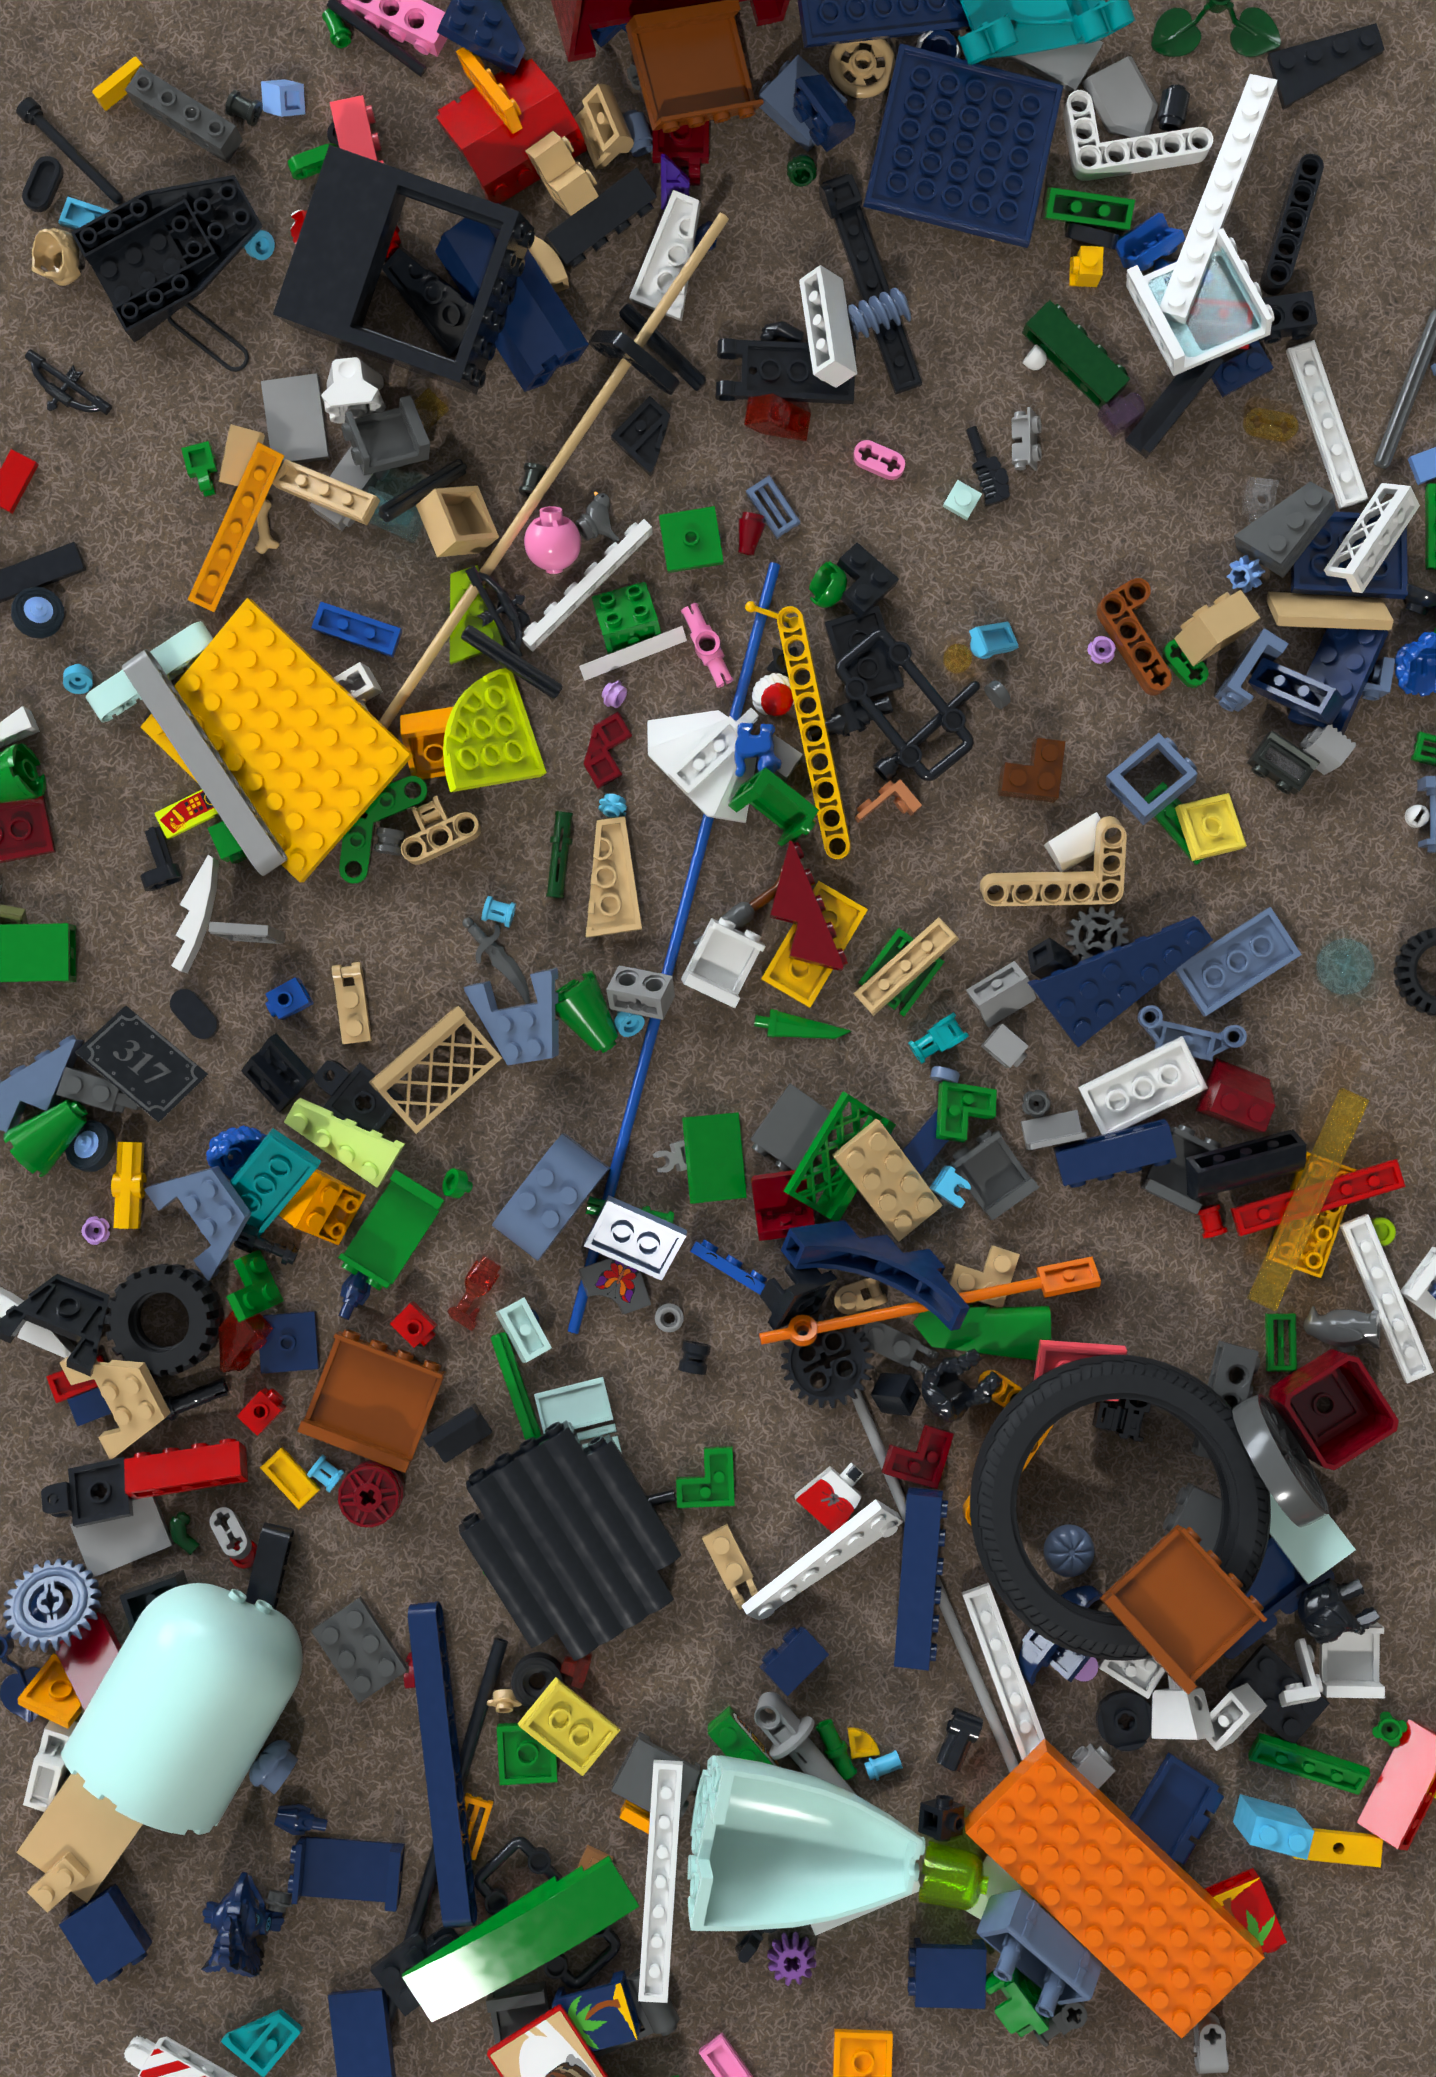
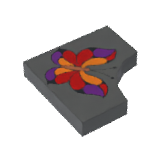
M611 1258L578 1269L586 1295L608 1297L618 1305L622 1314L651 1305L639 1270Z

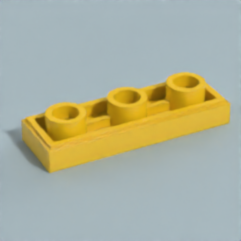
M1312 1828L1314 1835L1307 1860L1381 1868L1383 1840L1375 1834ZM1336 1843H1340L1337 1849H1333ZM1292 1856L1294 1859L1305 1860V1859H1302V1858H1298V1857Z

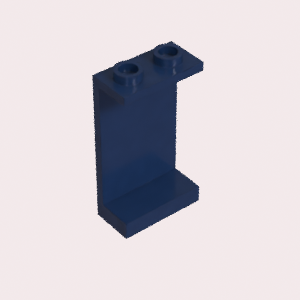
M301 1836L297 1844L292 1846L290 1863L295 1864L294 1875L290 1874L288 1881V1893H292L291 1904H298L301 1896L385 1902V1911L396 1912L401 1898L405 1844Z

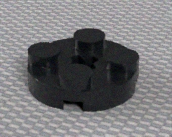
M1131 1690L1114 1691L1099 1702L1096 1712L1097 1729L1102 1738L1118 1750L1133 1751L1139 1749L1147 1743L1146 1740L1150 1737L1152 1731V1707L1137 1692ZM1124 1713H1127L1128 1716H1133V1720L1128 1722V1727L1118 1723V1719Z

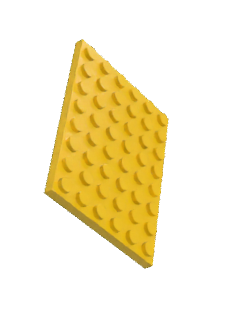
M249 598L242 603L174 686L285 852L288 860L281 865L299 882L306 881L413 756L394 735ZM151 713L141 725V728L196 781Z

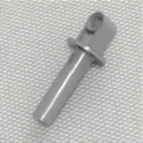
M775 1692L762 1694L756 1707L754 1719L756 1724L773 1742L769 1751L772 1759L777 1760L789 1755L804 1774L815 1776L856 1794L808 1737L814 1727V1720L810 1716L798 1719L779 1694ZM764 1709H772L775 1713H767Z

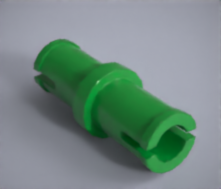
M832 1719L821 1721L815 1728L826 1747L825 1754L827 1758L832 1759L838 1773L844 1780L853 1777L857 1770L846 1751L848 1749L846 1742L841 1740Z

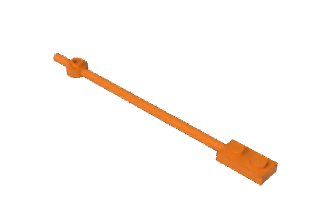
M1093 1257L1037 1267V1278L958 1294L966 1303L1042 1289L1044 1298L1100 1287L1101 1279ZM917 1301L818 1322L810 1316L798 1315L790 1321L788 1328L759 1333L761 1345L790 1339L798 1346H808L816 1340L817 1333L927 1312L929 1310ZM806 1331L808 1334L801 1336L798 1332Z

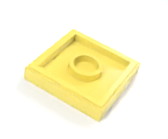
M1229 793L1180 804L1175 807L1192 861L1240 850L1247 846Z

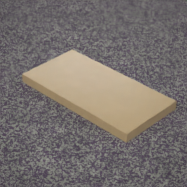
M77 1772V1774H70L16 1853L46 1873L70 1851L90 1872L71 1892L88 1903L143 1824L115 1810L117 1806L107 1797L97 1799L83 1787L85 1780Z

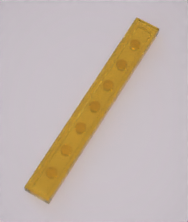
M1340 1088L1247 1299L1273 1311L1277 1310L1368 1105V1099Z

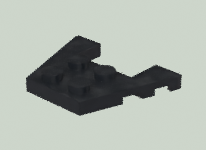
M56 1274L28 1295V1299L20 1305H14L6 1311V1315L0 1318V1339L11 1344L23 1325L28 1321L79 1343L67 1359V1367L91 1377L105 1323V1315L107 1314L109 1295Z

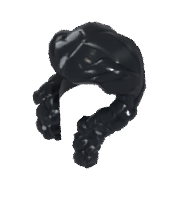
M975 1349L969 1350L959 1357L944 1358L943 1362L926 1372L923 1377L921 1389L925 1403L936 1416L944 1418L946 1422L952 1423L961 1419L965 1412L974 1405L990 1403L992 1400L991 1395L1001 1385L1002 1378L993 1371L984 1380L980 1381L975 1389L970 1388L959 1379L958 1375L977 1366L979 1361L982 1360L980 1354Z
M1328 1578L1319 1584L1306 1588L1298 1601V1615L1305 1631L1321 1645L1338 1640V1637L1344 1632H1354L1363 1635L1365 1629H1369L1380 1617L1373 1607L1366 1608L1362 1613L1354 1616L1342 1602V1600L1350 1601L1353 1597L1364 1594L1363 1586L1359 1579L1339 1584Z

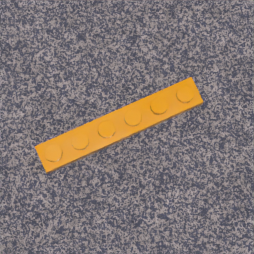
M257 442L187 600L215 612L285 455Z

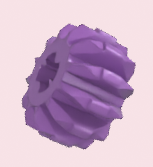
M796 1931L793 1933L792 1939H788L787 1934L783 1932L782 1943L776 1939L772 1941L774 1949H770L767 1952V1957L771 1960L768 1963V1968L770 1971H775L774 1976L777 1981L785 1977V1984L787 1986L790 1985L792 1979H796L797 1984L801 1985L802 1975L807 1978L812 1976L810 1968L816 1967V1959L813 1958L816 1952L813 1946H808L809 1939L807 1936L799 1941V1935Z

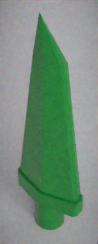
M770 1009L769 1017L755 1015L754 1020L755 1027L768 1028L767 1037L836 1039L852 1032L840 1027L779 1012L775 1009Z

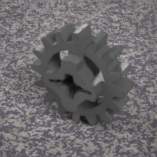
M1092 906L1088 907L1087 915L1082 911L1078 912L1077 917L1079 921L1070 920L1069 924L1074 928L1065 932V935L1072 938L1071 941L1065 943L1066 946H1073L1075 949L1071 952V957L1079 955L1081 956L1079 961L1094 956L1086 952L1089 949L1098 950L1099 953H1102L1117 946L1127 944L1129 940L1122 938V934L1126 933L1128 928L1120 927L1124 919L1119 918L1115 920L1113 918L1115 915L1114 910L1105 914L1104 906H1100L1097 912L1094 911ZM1092 919H1102L1106 921L1107 924L1100 925L1097 924L1094 920L1092 921ZM1080 928L1084 931L1082 942H1079ZM1106 930L1100 938L1101 942L1097 941L1088 944L1092 940L1091 938L1094 936V933ZM1113 932L1115 934L1114 945L1110 943L1111 933Z

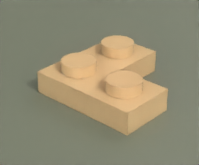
M991 1245L983 1272L955 1263L949 1284L957 1293L1011 1283L1020 1254ZM1006 1296L981 1300L980 1302L995 1307H1003Z

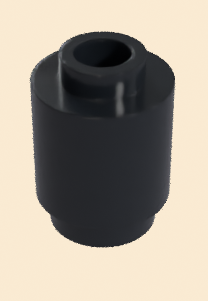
M1170 85L1169 88L1162 91L1157 117L1161 130H1181L1182 125L1185 124L1190 93L1186 91L1184 86Z

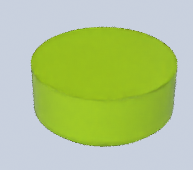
M1382 1217L1371 1219L1381 1246L1390 1244L1396 1234L1394 1224Z

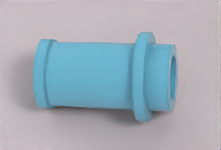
M896 1750L873 1760L870 1757L868 1758L869 1761L864 1763L869 1779H876V1781L879 1780L880 1776L903 1769Z

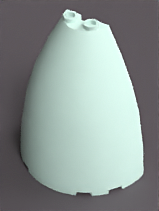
M712 1755L708 1759L707 1770L703 1769L699 1781L691 1823V1847L694 1855L688 1856V1880H691L690 1896L688 1897L690 1928L692 1931H749L793 1928L835 1920L910 1895L914 1881L917 1882L919 1878V1864L916 1863V1860H919L920 1855H924L925 1838L920 1837L894 1817L856 1794L815 1776L763 1762Z

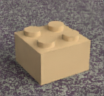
M478 486L435 488L416 505L437 557L481 553L499 538Z
M1242 590L1233 595L1226 592L1213 602L1214 605L1211 607L1204 605L1192 614V618L1180 626L1182 631L1174 639L1192 666L1235 642L1260 619V616Z

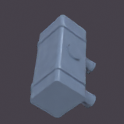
M1022 1890L992 1895L987 1902L977 1934L1001 1954L994 1969V1975L998 1979L1008 1982L1013 1978L1012 1975L1015 1967L1041 1988L1042 1992L1035 2010L1047 2018L1054 2016L1057 2003L1063 2005L1089 2001L1093 1996L1103 1963L1069 1931L1044 1911L1038 1902L1028 1897Z

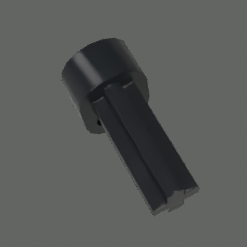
M161 826L148 828L149 830L144 831L157 867L141 874L140 878L145 891H155L178 883L183 879L179 864L173 863Z

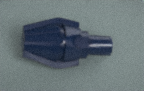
M360 1271L357 1275L351 1274L342 1284L340 1296L343 1297L342 1302L344 1304L338 1316L349 1320L354 1307L357 1308L358 1304L363 1305L370 1295L371 1285L366 1282L368 1276Z
M302 1804L282 1805L278 1807L274 1825L292 1835H305L306 1830L325 1831L328 1819L314 1817V1814L310 1813L311 1808Z

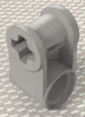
M1210 2011L1194 2026V2052H1197V2057H1194L1196 2071L1198 2074L1227 2073L1229 2064L1225 2031L1220 2025L1218 2017Z

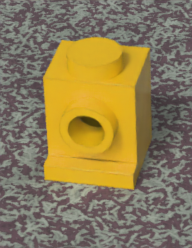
M1081 246L1077 256L1070 257L1069 286H1098L1103 275L1104 247Z

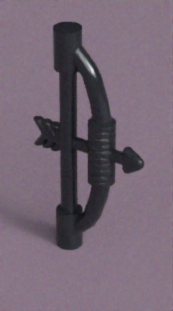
M32 349L27 351L25 359L31 363L34 377L45 389V392L53 397L52 401H47L48 411L57 409L56 404L59 401L66 407H72L76 410L88 413L101 411L108 415L112 409L111 404L99 396H94L75 383L83 372H77L74 365H72L66 374L67 376H65ZM39 368H43L62 381L64 385L61 389L53 383H49L43 377ZM68 387L72 388L92 402V405L89 406L74 401V398L65 391Z
M475 566L465 570L473 587L476 586L488 609L477 615V617L483 620L482 627L494 620L506 642L505 647L517 656L522 657L523 655L520 651L522 629L519 614L514 605H522L525 596L516 594L515 599L511 601L507 591L503 590L491 576L478 572ZM483 581H486L497 593V598L502 605L501 607L495 609L482 584ZM503 611H505L509 621L513 623L515 640H512L499 616Z

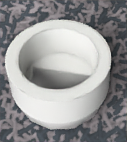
M1036 344L1029 351L1022 364L1031 370H1039L1047 361L1046 353Z
M1413 805L1405 812V821L1413 828L1424 826L1429 821V810L1423 805ZM1420 810H1422L1423 814L1420 817L1419 821H1414V819L1419 814Z

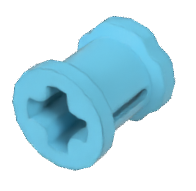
M488 896L481 920H494L504 923L505 927L510 928L516 910V903L506 904L493 900L492 896Z
M322 1454L307 1473V1476L309 1478H316L326 1486V1491L330 1493L345 1474V1471L335 1468L326 1461V1456ZM321 1469L331 1475V1478L324 1474Z

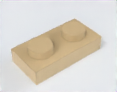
M69 1851L34 1883L27 1893L48 1913L80 1884L90 1872Z

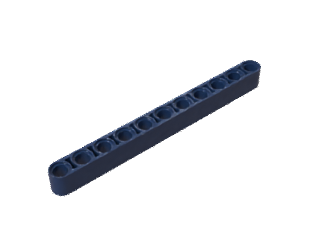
M440 1601L410 1604L408 1608V1625L442 1922L445 1929L475 1926L477 1922V1902L443 1609Z

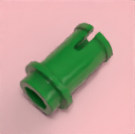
M330 9L325 10L322 18L331 34V43L337 48L347 47L351 43V31L345 27L340 16L336 13L334 14Z

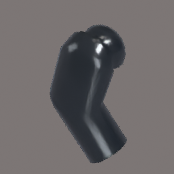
M784 321L766 324L762 328L763 333L760 339L761 341H775V338L783 337L790 342H800L804 332Z

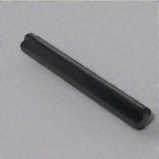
M629 303L619 312L620 318L639 334L647 320ZM655 329L647 344L695 391L700 390L706 383V377Z
M456 459L379 507V517L385 522H390L417 505L435 488H444L465 475L466 463H463L461 459Z
M468 625L461 635L463 641L552 699L559 695L563 687L562 684L475 627Z

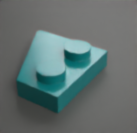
M279 2009L226 2033L221 2043L259 2075L265 2077L298 2037L303 2027L286 2012Z

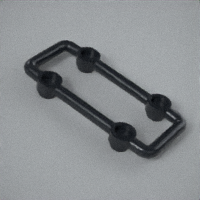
M876 629L838 659L835 665V672L845 685L844 695L846 698L853 702L858 701L899 751L898 761L900 765L905 768H912L922 780L933 781L973 748V736L964 726L966 721L964 713L956 708L951 709L910 659L912 654L910 646L905 642H897L887 630ZM880 640L888 649L887 658L889 662L894 666H902L942 715L941 725L943 729L950 733H956L962 740L958 747L930 770L921 762L922 752L920 748L914 744H907L867 695L868 686L865 680L860 677H853L846 669L847 666Z
M515 1837L476 1873L474 1885L485 1898V1909L489 1914L495 1915L508 1906V1895L500 1888L492 1889L486 1882V1879L518 1849H521L528 1857V1867L531 1872L544 1874L548 1879L555 1876L558 1881L563 1878L551 1865V1855L547 1849L543 1847L535 1848L525 1837ZM610 1925L593 1935L596 1938L603 1937L609 1943V1946L577 1977L567 1969V1958L564 1954L544 1964L546 1975L552 1979L560 1978L571 1989L582 1988L620 1951L621 1941L618 1935L610 1928Z

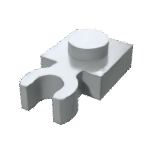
M684 1140L671 1143L672 1152L657 1151L653 1154L654 1158L663 1156L666 1160L665 1166L657 1169L660 1173L671 1171L674 1165H676L677 1171L687 1170Z

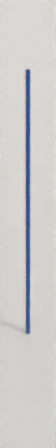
M769 563L758 607L767 610L770 608L780 570V565L777 563ZM758 612L755 616L729 715L735 722L741 718L767 619L766 615ZM703 814L662 974L673 976L714 820V818L707 817L705 814ZM651 1017L649 1019L606 1182L603 1200H606L608 1195L615 1197L661 1019ZM589 1249L585 1266L597 1263L600 1253ZM582 1280L580 1281L567 1330L575 1334H579L588 1299Z

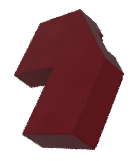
M618 711L593 725L583 765L597 789L622 776L609 750L632 738V734Z

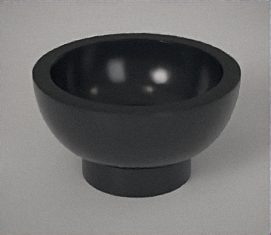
M1407 583L1408 595L1405 598L1407 600L1405 608L1425 616L1429 609L1436 608L1435 593Z

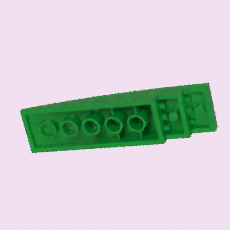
M608 1855L587 1870L580 1866L559 1881L555 1876L402 1973V1978L430 2021L433 2022L496 1991L570 1950L639 1907V1904L613 1860Z

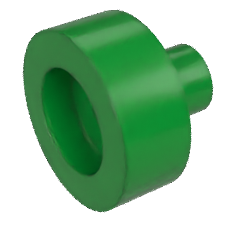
M452 1168L444 1177L442 1190L445 1196L458 1199L465 1192L470 1193L473 1184L468 1181V1175L465 1171Z

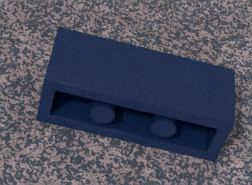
M1266 658L1261 659L1248 681L1259 695L1327 725H1332L1345 703V699L1336 688Z

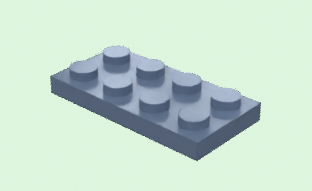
M1269 907L1193 955L1174 972L1204 1017L1302 954L1272 908Z

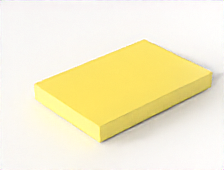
M556 1677L518 1722L521 1729L582 1776H584L620 1731L618 1726Z

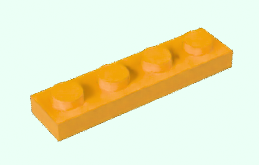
M464 47L457 50V56L466 76L512 134L522 129L518 118L521 115L519 106L513 98L509 100L504 86L501 83L497 84L489 68L485 70V66L478 55H473Z

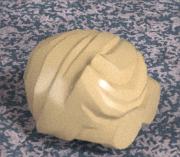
M56 228L39 231L35 236L32 248V271L53 280L55 284L61 286L69 285L80 277L81 273L78 269L79 247L72 234ZM41 266H43L44 268H46V269L48 270V272L42 270V269H41Z

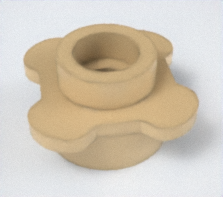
M510 1689L494 1691L493 1700L487 1701V1705L496 1707V1712L510 1713L513 1711V1707L522 1705L516 1700L513 1691Z

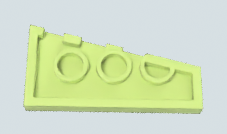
M299 1098L294 1103L284 1121L285 1124L377 1188L385 1179L405 1145L398 1140L391 1142L384 1139L382 1133L373 1129L369 1132L357 1127V1122L348 1118L341 1120L335 1117L332 1111L302 1098Z

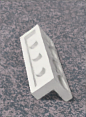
M1381 483L1325 567L1324 571L1327 576L1345 578L1353 592L1363 593L1420 506L1411 486ZM1386 494H1394L1392 499L1382 504L1380 503ZM1381 514L1378 521L1366 526L1369 519ZM1366 536L1363 543L1352 548L1356 540ZM1352 558L1347 568L1338 567L1341 562Z

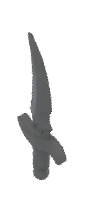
M465 918L462 922L463 926L469 928L467 931L480 944L476 951V963H481V955L483 952H486L492 961V965L514 985L524 1002L530 1004L529 989L518 964L505 953L504 947L499 946L495 942L500 935L499 926L495 925L494 934L488 937L471 918Z

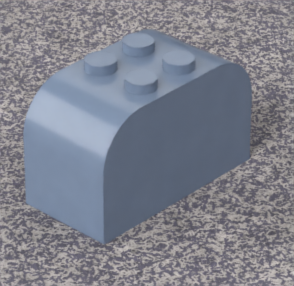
M563 1133L505 1205L492 1226L535 1260L539 1261L609 1171L610 1167L566 1133Z

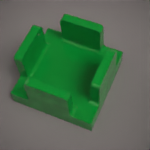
M1016 1967L1012 1980L1008 1982L998 1979L993 1973L994 1970L986 1975L985 1990L991 1995L1001 1989L1008 1999L995 2007V2014L1010 2034L1017 2032L1020 2037H1023L1033 2030H1036L1039 2035L1049 2030V2018L1040 2015L1035 2010L1042 1992L1041 1988Z

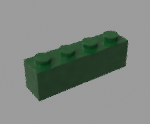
M1049 300L1025 324L1022 334L1034 345L1037 344L1046 353V357L1101 411L1126 388L1130 378L1125 368L1118 363L1115 364L1100 344H1094L1087 337L1086 330L1081 325L1074 324L1060 305H1055Z

